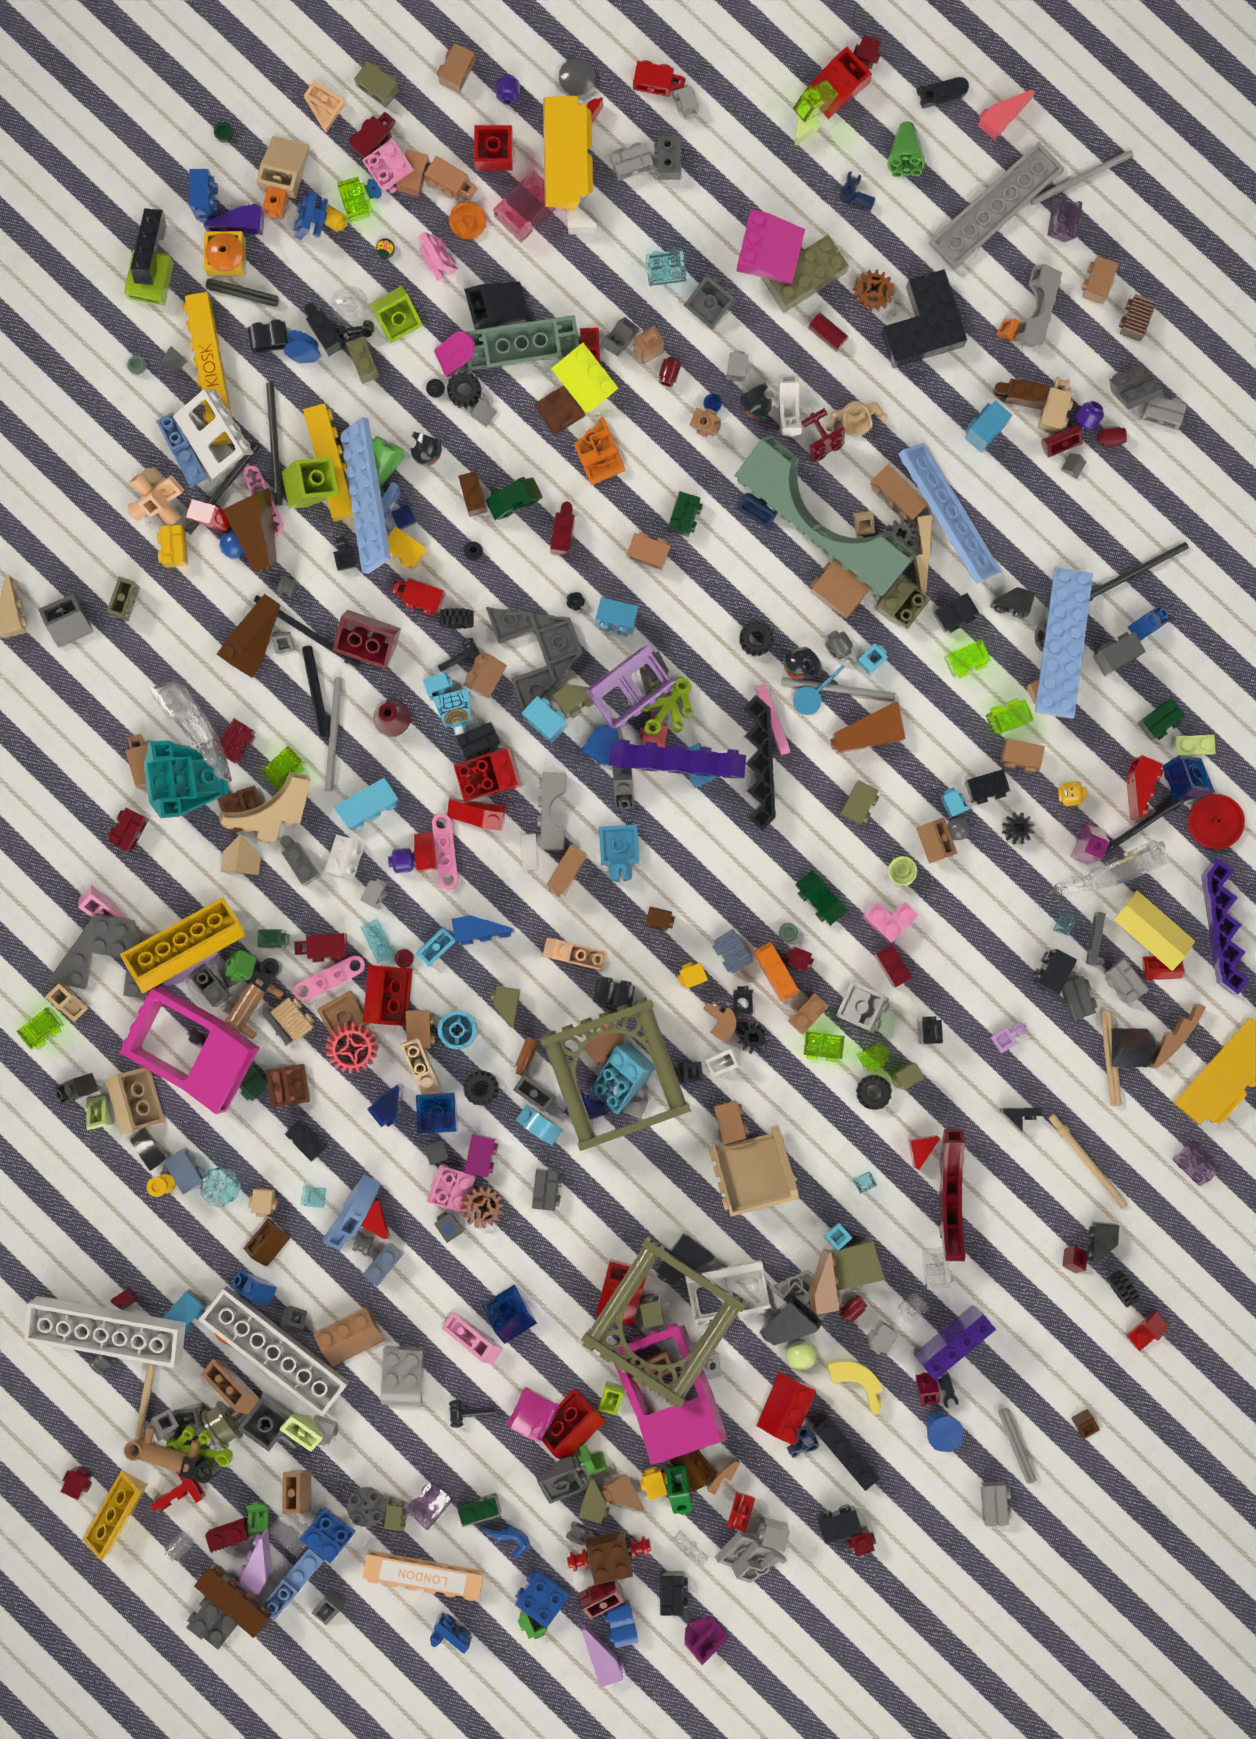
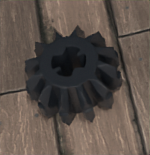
M1016 812L1012 813V818L1010 816L1005 818L1008 823H1002V826L1007 828L1002 831V834L1008 833L1009 835L1005 839L1008 841L1013 838L1012 844H1016L1017 841L1020 844H1024V839L1027 841L1031 839L1028 834H1034L1035 832L1029 829V827L1034 826V823L1028 824L1031 817L1028 816L1023 819V812L1019 814V817ZM1014 825H1021L1022 828L1020 830L1022 832H1016Z
M754 1021L753 1028H751L750 1022H747V1030L743 1026L740 1027L745 1033H737L738 1037H743V1040H739L738 1044L745 1042L742 1050L745 1051L749 1046V1054L753 1053V1047H755L757 1053H760L758 1046L760 1045L763 1049H766L767 1046L762 1042L770 1041L769 1038H763V1035L769 1034V1031L761 1032L765 1027L763 1024L757 1029V1021ZM750 1033H757L758 1036L756 1038H758V1041L750 1042L748 1035Z

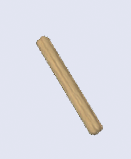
M1108 1010L1101 1012L1110 1105L1120 1106L1122 1101L1118 1067H1112L1111 1028H1114L1112 1012Z

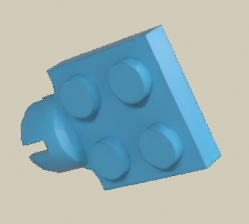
M637 825L599 827L601 866H608L611 881L619 882V872L623 871V882L631 880L632 865L639 864Z

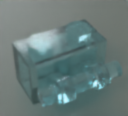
M674 248L666 252L653 251L651 254H646L649 286L687 281L683 249L676 250Z

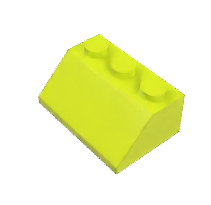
M584 343L579 344L550 368L586 414L619 389Z

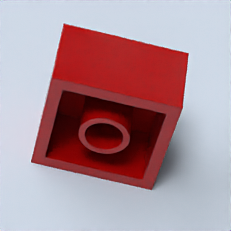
M474 125V165L476 171H513L512 125Z

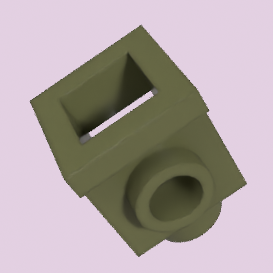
M392 1499V1501L388 1502L384 1529L404 1531L406 1523L402 1521H406L407 1509H404V1500Z

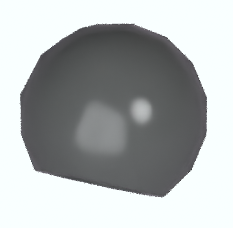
M953 818L947 824L953 840L966 839L970 834V825L963 818Z

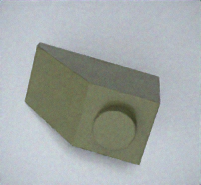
M496 986V990H492L491 1001H494L495 1008L508 1026L514 1028L520 989Z
M590 1475L579 1511V1517L601 1524L602 1519H607L609 1507H606L607 1501L602 1495V1490L595 1476Z

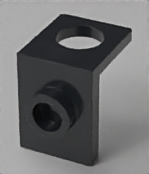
M737 986V990H733L734 1013H753V989L749 990V986ZM740 998L748 1000L749 1004L746 1009L738 1007L737 1002Z

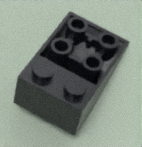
M520 281L481 284L464 289L475 330L493 328L530 318Z

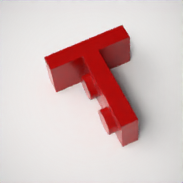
M179 1476L183 1483L155 1500L150 1506L154 1512L158 1509L163 1511L172 1505L170 1501L175 1498L180 1500L188 1492L195 1503L201 1501L206 1494L195 1478L190 1480Z

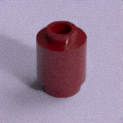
M674 357L663 359L658 375L661 385L673 387V384L676 383L681 367L678 359Z
M1120 426L1101 428L1100 433L1097 434L1098 444H1101L1104 448L1120 446L1122 443H1126V429Z
M857 1294L839 1308L842 1311L839 1315L846 1322L851 1321L853 1323L866 1311L865 1308L868 1305Z

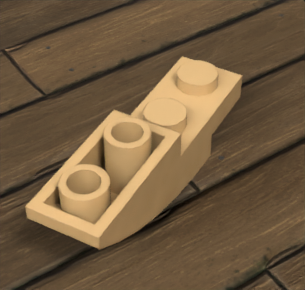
M419 1037L401 1043L400 1046L421 1094H443L436 1073ZM445 1097L438 1098V1100H442L440 1105L446 1103ZM424 1099V1102H434V1099H427V1101ZM426 1104V1106L435 1107V1104Z

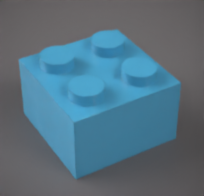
M996 400L992 404L988 403L978 416L979 419L975 417L966 429L967 435L965 439L981 453L1004 429L1012 417V414Z
M601 597L595 619L596 626L599 627V630L610 632V630L618 631L617 634L628 637L629 634L633 635L638 617V606Z

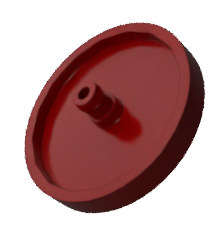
M1211 794L1199 799L1192 806L1188 814L1187 824L1192 838L1199 845L1207 849L1220 850L1230 847L1239 840L1244 831L1245 817L1241 807L1235 800L1226 795Z

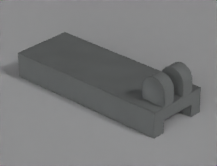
M1094 913L1086 964L1098 966L1104 964V959L1098 957L1106 913Z

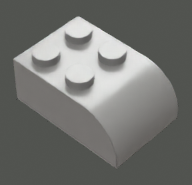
M384 1347L381 1405L422 1406L425 1347Z

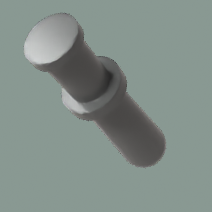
M268 1008L264 1009L262 1015L276 1031V1036L282 1039L285 1046L292 1043L293 1039L288 1036L285 1029L271 1014V1010Z

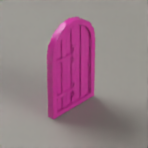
M458 331L434 350L445 377L452 375L473 357L475 351L474 340L469 333Z

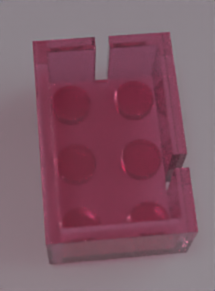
M533 170L493 211L494 217L522 243L533 232L532 227L536 229L556 208L545 206V181Z

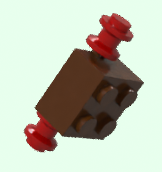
M624 1530L586 1538V1549H582L581 1554L575 1555L573 1551L570 1552V1556L567 1557L569 1569L573 1568V1572H576L580 1566L589 1569L590 1563L594 1585L633 1577L630 1554L632 1553L633 1559H636L637 1554L640 1553L649 1556L648 1552L652 1551L650 1540L642 1536L641 1541L637 1542L629 1539L630 1545H627Z

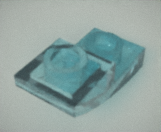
M378 918L360 927L377 963L395 955Z

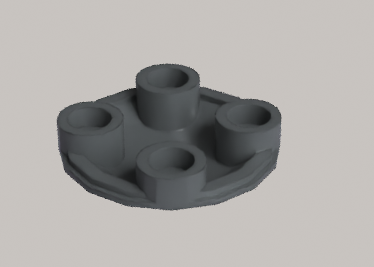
M572 59L562 65L559 71V82L561 87L570 96H577L587 93L595 85L596 74L589 62L583 59Z

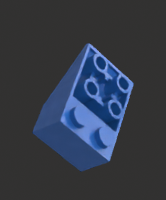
M471 915L451 919L455 942L460 943L462 946L474 944L473 940L477 939L480 942L491 941L493 936H499L500 939L511 937V933L515 932L511 927Z

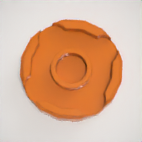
M462 202L452 209L449 216V225L456 237L462 240H472L478 238L485 230L486 216L484 210L478 204Z

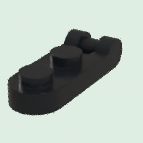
M956 77L932 85L918 87L916 92L921 99V108H928L964 97L969 90V82L963 77ZM931 93L932 98H928L927 94Z

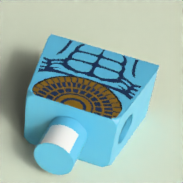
M468 688L432 697L445 728L453 726L455 736L466 733L464 723L471 722L470 693Z

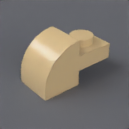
M61 982L45 996L46 999L58 1010L63 1011L73 1022L88 1009V1006L75 995V992Z

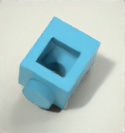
M874 644L858 659L857 663L870 676L887 660V651L881 645L877 646ZM870 657H876V662H871Z
M445 672L423 679L430 700H433V695L447 694V690L454 687L451 677H447Z
M954 787L944 791L945 795L941 797V800L949 818L970 809L969 806H964V803H966L962 793H958Z
M840 1223L834 1225L823 1235L827 1242L837 1251L852 1239Z

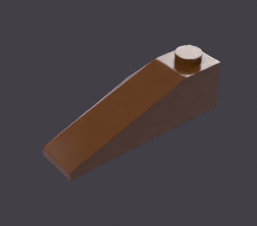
M264 594L217 652V655L253 678L264 662V655L269 645L271 632L275 626L281 605Z

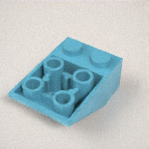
M627 1042L617 1045L590 1091L613 1112L619 1114L648 1081L655 1069L654 1064L631 1043Z

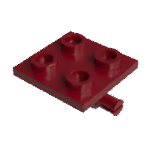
M825 408L816 413L812 412L809 417L801 420L804 428L814 423L822 437L810 445L811 462L824 459L831 451L836 452L844 445L845 428L843 426L827 435L820 424L819 419L828 415Z

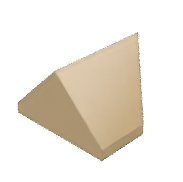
M239 834L223 851L220 871L259 875L261 856Z

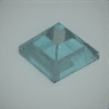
M1061 913L1053 930L1069 936L1077 919Z
M870 1172L852 1179L860 1194L877 1186Z

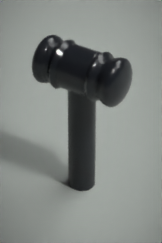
M467 638L462 642L465 651L437 665L440 672L468 657L471 663L474 664L476 657L481 653L476 642H474V638Z
M453 1400L449 1402L450 1426L452 1428L462 1427L464 1425L462 1422L463 1417L495 1415V1407L462 1409V1401Z

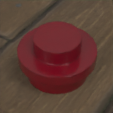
M407 949L399 950L395 954V963L401 968L410 967L414 961L413 953Z

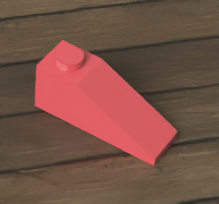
M1029 90L996 103L989 110L986 108L979 116L980 122L978 127L993 140H996L1032 100L1035 92Z

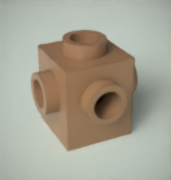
M696 408L689 426L697 429V434L707 438L709 434L714 437L715 433H718L720 430L721 418L717 417V412L707 408L704 411Z

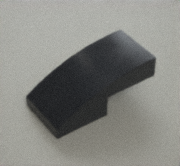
M701 1061L672 1064L679 1083L703 1081Z
M144 1128L130 1139L136 1152L150 1171L167 1159L156 1145L157 1142L147 1128Z

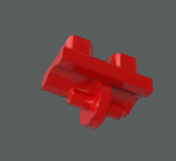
M736 1492L727 1523L728 1528L743 1532L747 1531L755 1502L754 1496Z

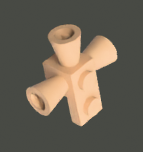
M143 471L136 474L129 481L128 484L142 494L139 501L128 505V511L132 518L139 521L146 514L151 518L159 513L166 526H172L179 520L181 514L167 503L182 494L184 488L172 475L153 487Z

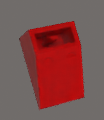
M846 47L829 62L803 93L829 120L870 84L872 73Z
M508 748L453 765L464 802L522 787L513 752Z
M1144 755L1133 759L1126 775L1129 814L1132 821L1142 817V815H1146L1149 808L1147 802L1149 798L1154 796L1156 791L1154 785L1157 780L1161 779L1164 772L1162 770L1163 763Z
M610 1259L595 1316L600 1315L632 1264ZM646 1276L625 1309L623 1316L624 1324L633 1326Z

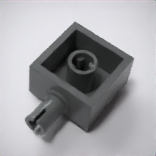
M262 1392L259 1396L260 1400L248 1415H244L237 1429L268 1452L280 1439L291 1446L292 1449H295L296 1444L298 1445L299 1443L280 1430V1427L293 1413ZM263 1420H269V1422H266L265 1424L262 1423Z

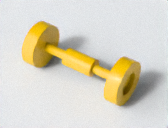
M171 1174L154 1177L147 1183V1191L154 1197L170 1193L176 1187Z

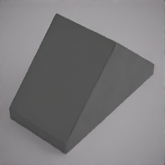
M203 1402L173 1410L175 1420L179 1425L178 1429H185L187 1426L199 1428L204 1425L201 1417L202 1412L205 1411Z
M330 1589L311 1613L327 1625L340 1612L346 1600Z

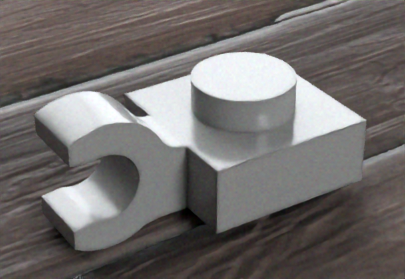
M643 1085L636 1096L625 1106L624 1113L639 1119L642 1118L648 1101L643 1099L648 1086Z

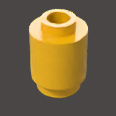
M327 205L325 225L336 232L343 231L348 223L347 216L333 206Z

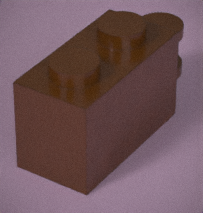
M1011 378L1008 383L998 382L993 389V394L997 397L1005 398L1004 403L1042 409L1046 402L1048 385Z

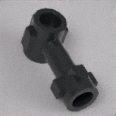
M365 320L362 326L348 327L347 324H342V326L338 327L340 338L349 339L350 335L362 334V336L368 338L375 331V326L370 320Z

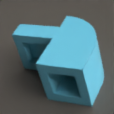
M527 1104L516 1119L525 1129L550 1145L554 1144L563 1131L562 1128Z

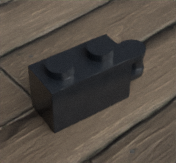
M308 303L305 306V312L308 316L306 321L329 357L344 348L343 342L323 310L320 309L318 311L314 304Z
M936 1016L922 1017V1021H917L919 1044L943 1043L942 1020H936Z

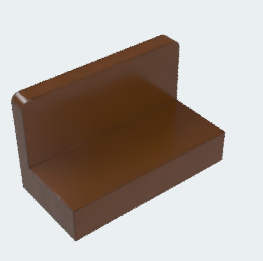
M268 1218L243 1249L251 1259L267 1267L291 1237L286 1232L280 1230Z
M700 1450L670 1460L674 1467L686 1465L692 1491L708 1485L717 1475V1472Z

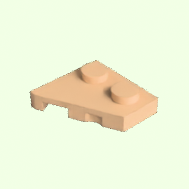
M315 81L312 82L304 94V99L323 130L327 133L346 104L345 99Z

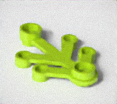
M680 677L675 679L676 683L671 686L672 689L669 691L673 692L670 697L657 698L658 700L654 704L642 708L643 711H649L651 707L663 706L655 719L647 721L644 727L647 735H658L661 729L660 724L669 711L673 720L672 730L676 733L682 731L684 723L680 718L677 699L681 698L683 705L681 715L684 718L688 719L694 713L688 697L691 683L687 678ZM658 684L652 685L651 688H650L649 693H651V692L653 691V689H656L657 687H659V685H658ZM684 710H689L690 714H686ZM675 724H679L681 728H676ZM652 727L655 731L652 732L649 730V728Z
M187 1426L179 1438L169 1439L165 1447L188 1454L191 1445L184 1443L196 1435V1430L191 1426ZM204 1429L197 1439L200 1442L197 1454L204 1455L203 1461L207 1459L206 1457L215 1458L219 1466L227 1467L233 1460V1452L228 1448L221 1449L220 1451L201 1448L204 1443H208L212 1439L207 1429Z

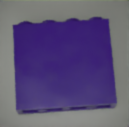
M972 1305L913 1355L936 1381L996 1331V1328L980 1310Z

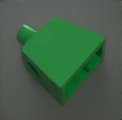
M686 1465L666 1468L668 1497L674 1514L686 1515L693 1510ZM681 1482L682 1489H677L675 1484Z

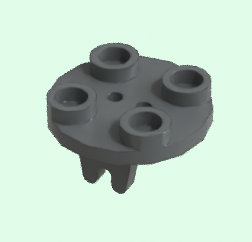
M362 1487L350 1495L347 1502V1512L352 1523L361 1527H371L382 1520L386 1512V1502L379 1490L372 1487Z

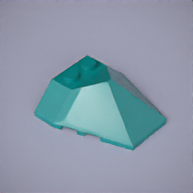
M169 740L150 741L148 743L144 761L150 805L160 818L182 816L221 796L229 794L224 757L222 755L204 750H196L186 745H178Z

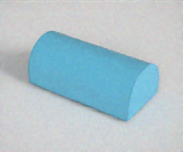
M443 926L416 954L430 967L455 943V937Z

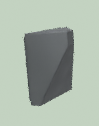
M272 632L276 654L295 650L291 632Z

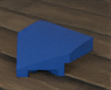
M609 725L595 728L580 752L594 759L598 765H608L610 743H618L619 741L617 728H611Z

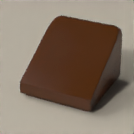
M1088 1409L1071 1418L1082 1439L1100 1430Z

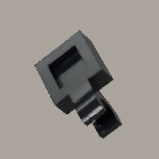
M343 536L336 537L339 551H335L333 554L337 571L356 568L353 549L346 548Z
M946 1371L937 1381L940 1390L945 1391L943 1404L946 1408H949L947 1404L949 1399H954L956 1405L959 1404V1401L955 1396L949 1373Z

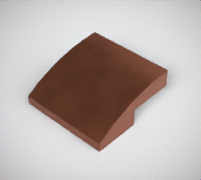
M255 785L237 790L235 793L221 796L217 799L221 812H243L261 805ZM234 827V829L227 828L229 835L243 831L242 828Z
M304 1064L266 1070L271 1108L310 1102Z

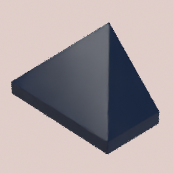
M745 493L737 507L738 510L768 529L778 514L777 511H773L766 505L767 502L765 500L755 497L752 493Z

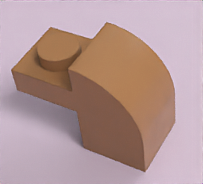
M712 1002L711 1005L706 1003L703 1010L718 1019L710 1033L727 1044L736 1029L734 1013L728 1007L722 1013V1008L716 1003Z

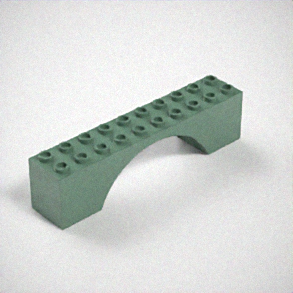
M771 435L762 438L734 476L738 478L737 482L744 487H749L755 497L765 500L767 502L766 505L770 509L781 513V517L786 522H792L797 526L798 532L803 535L807 534L814 545L823 547L829 557L839 560L841 562L840 565L845 570H851L855 573V577L860 582H866L871 586L872 592L876 595H885L918 554L890 531L873 537L853 538L834 533L821 525L805 506L799 491L797 472L800 458Z

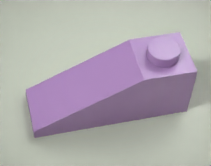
M586 1624L582 1625V1633L600 1688L622 1681L623 1673H625L622 1660L618 1661L617 1655Z

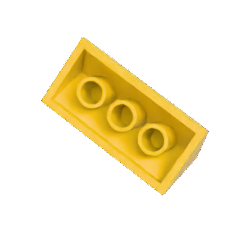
M123 1470L119 1473L82 1539L97 1558L102 1561L111 1552L148 1486L145 1482Z

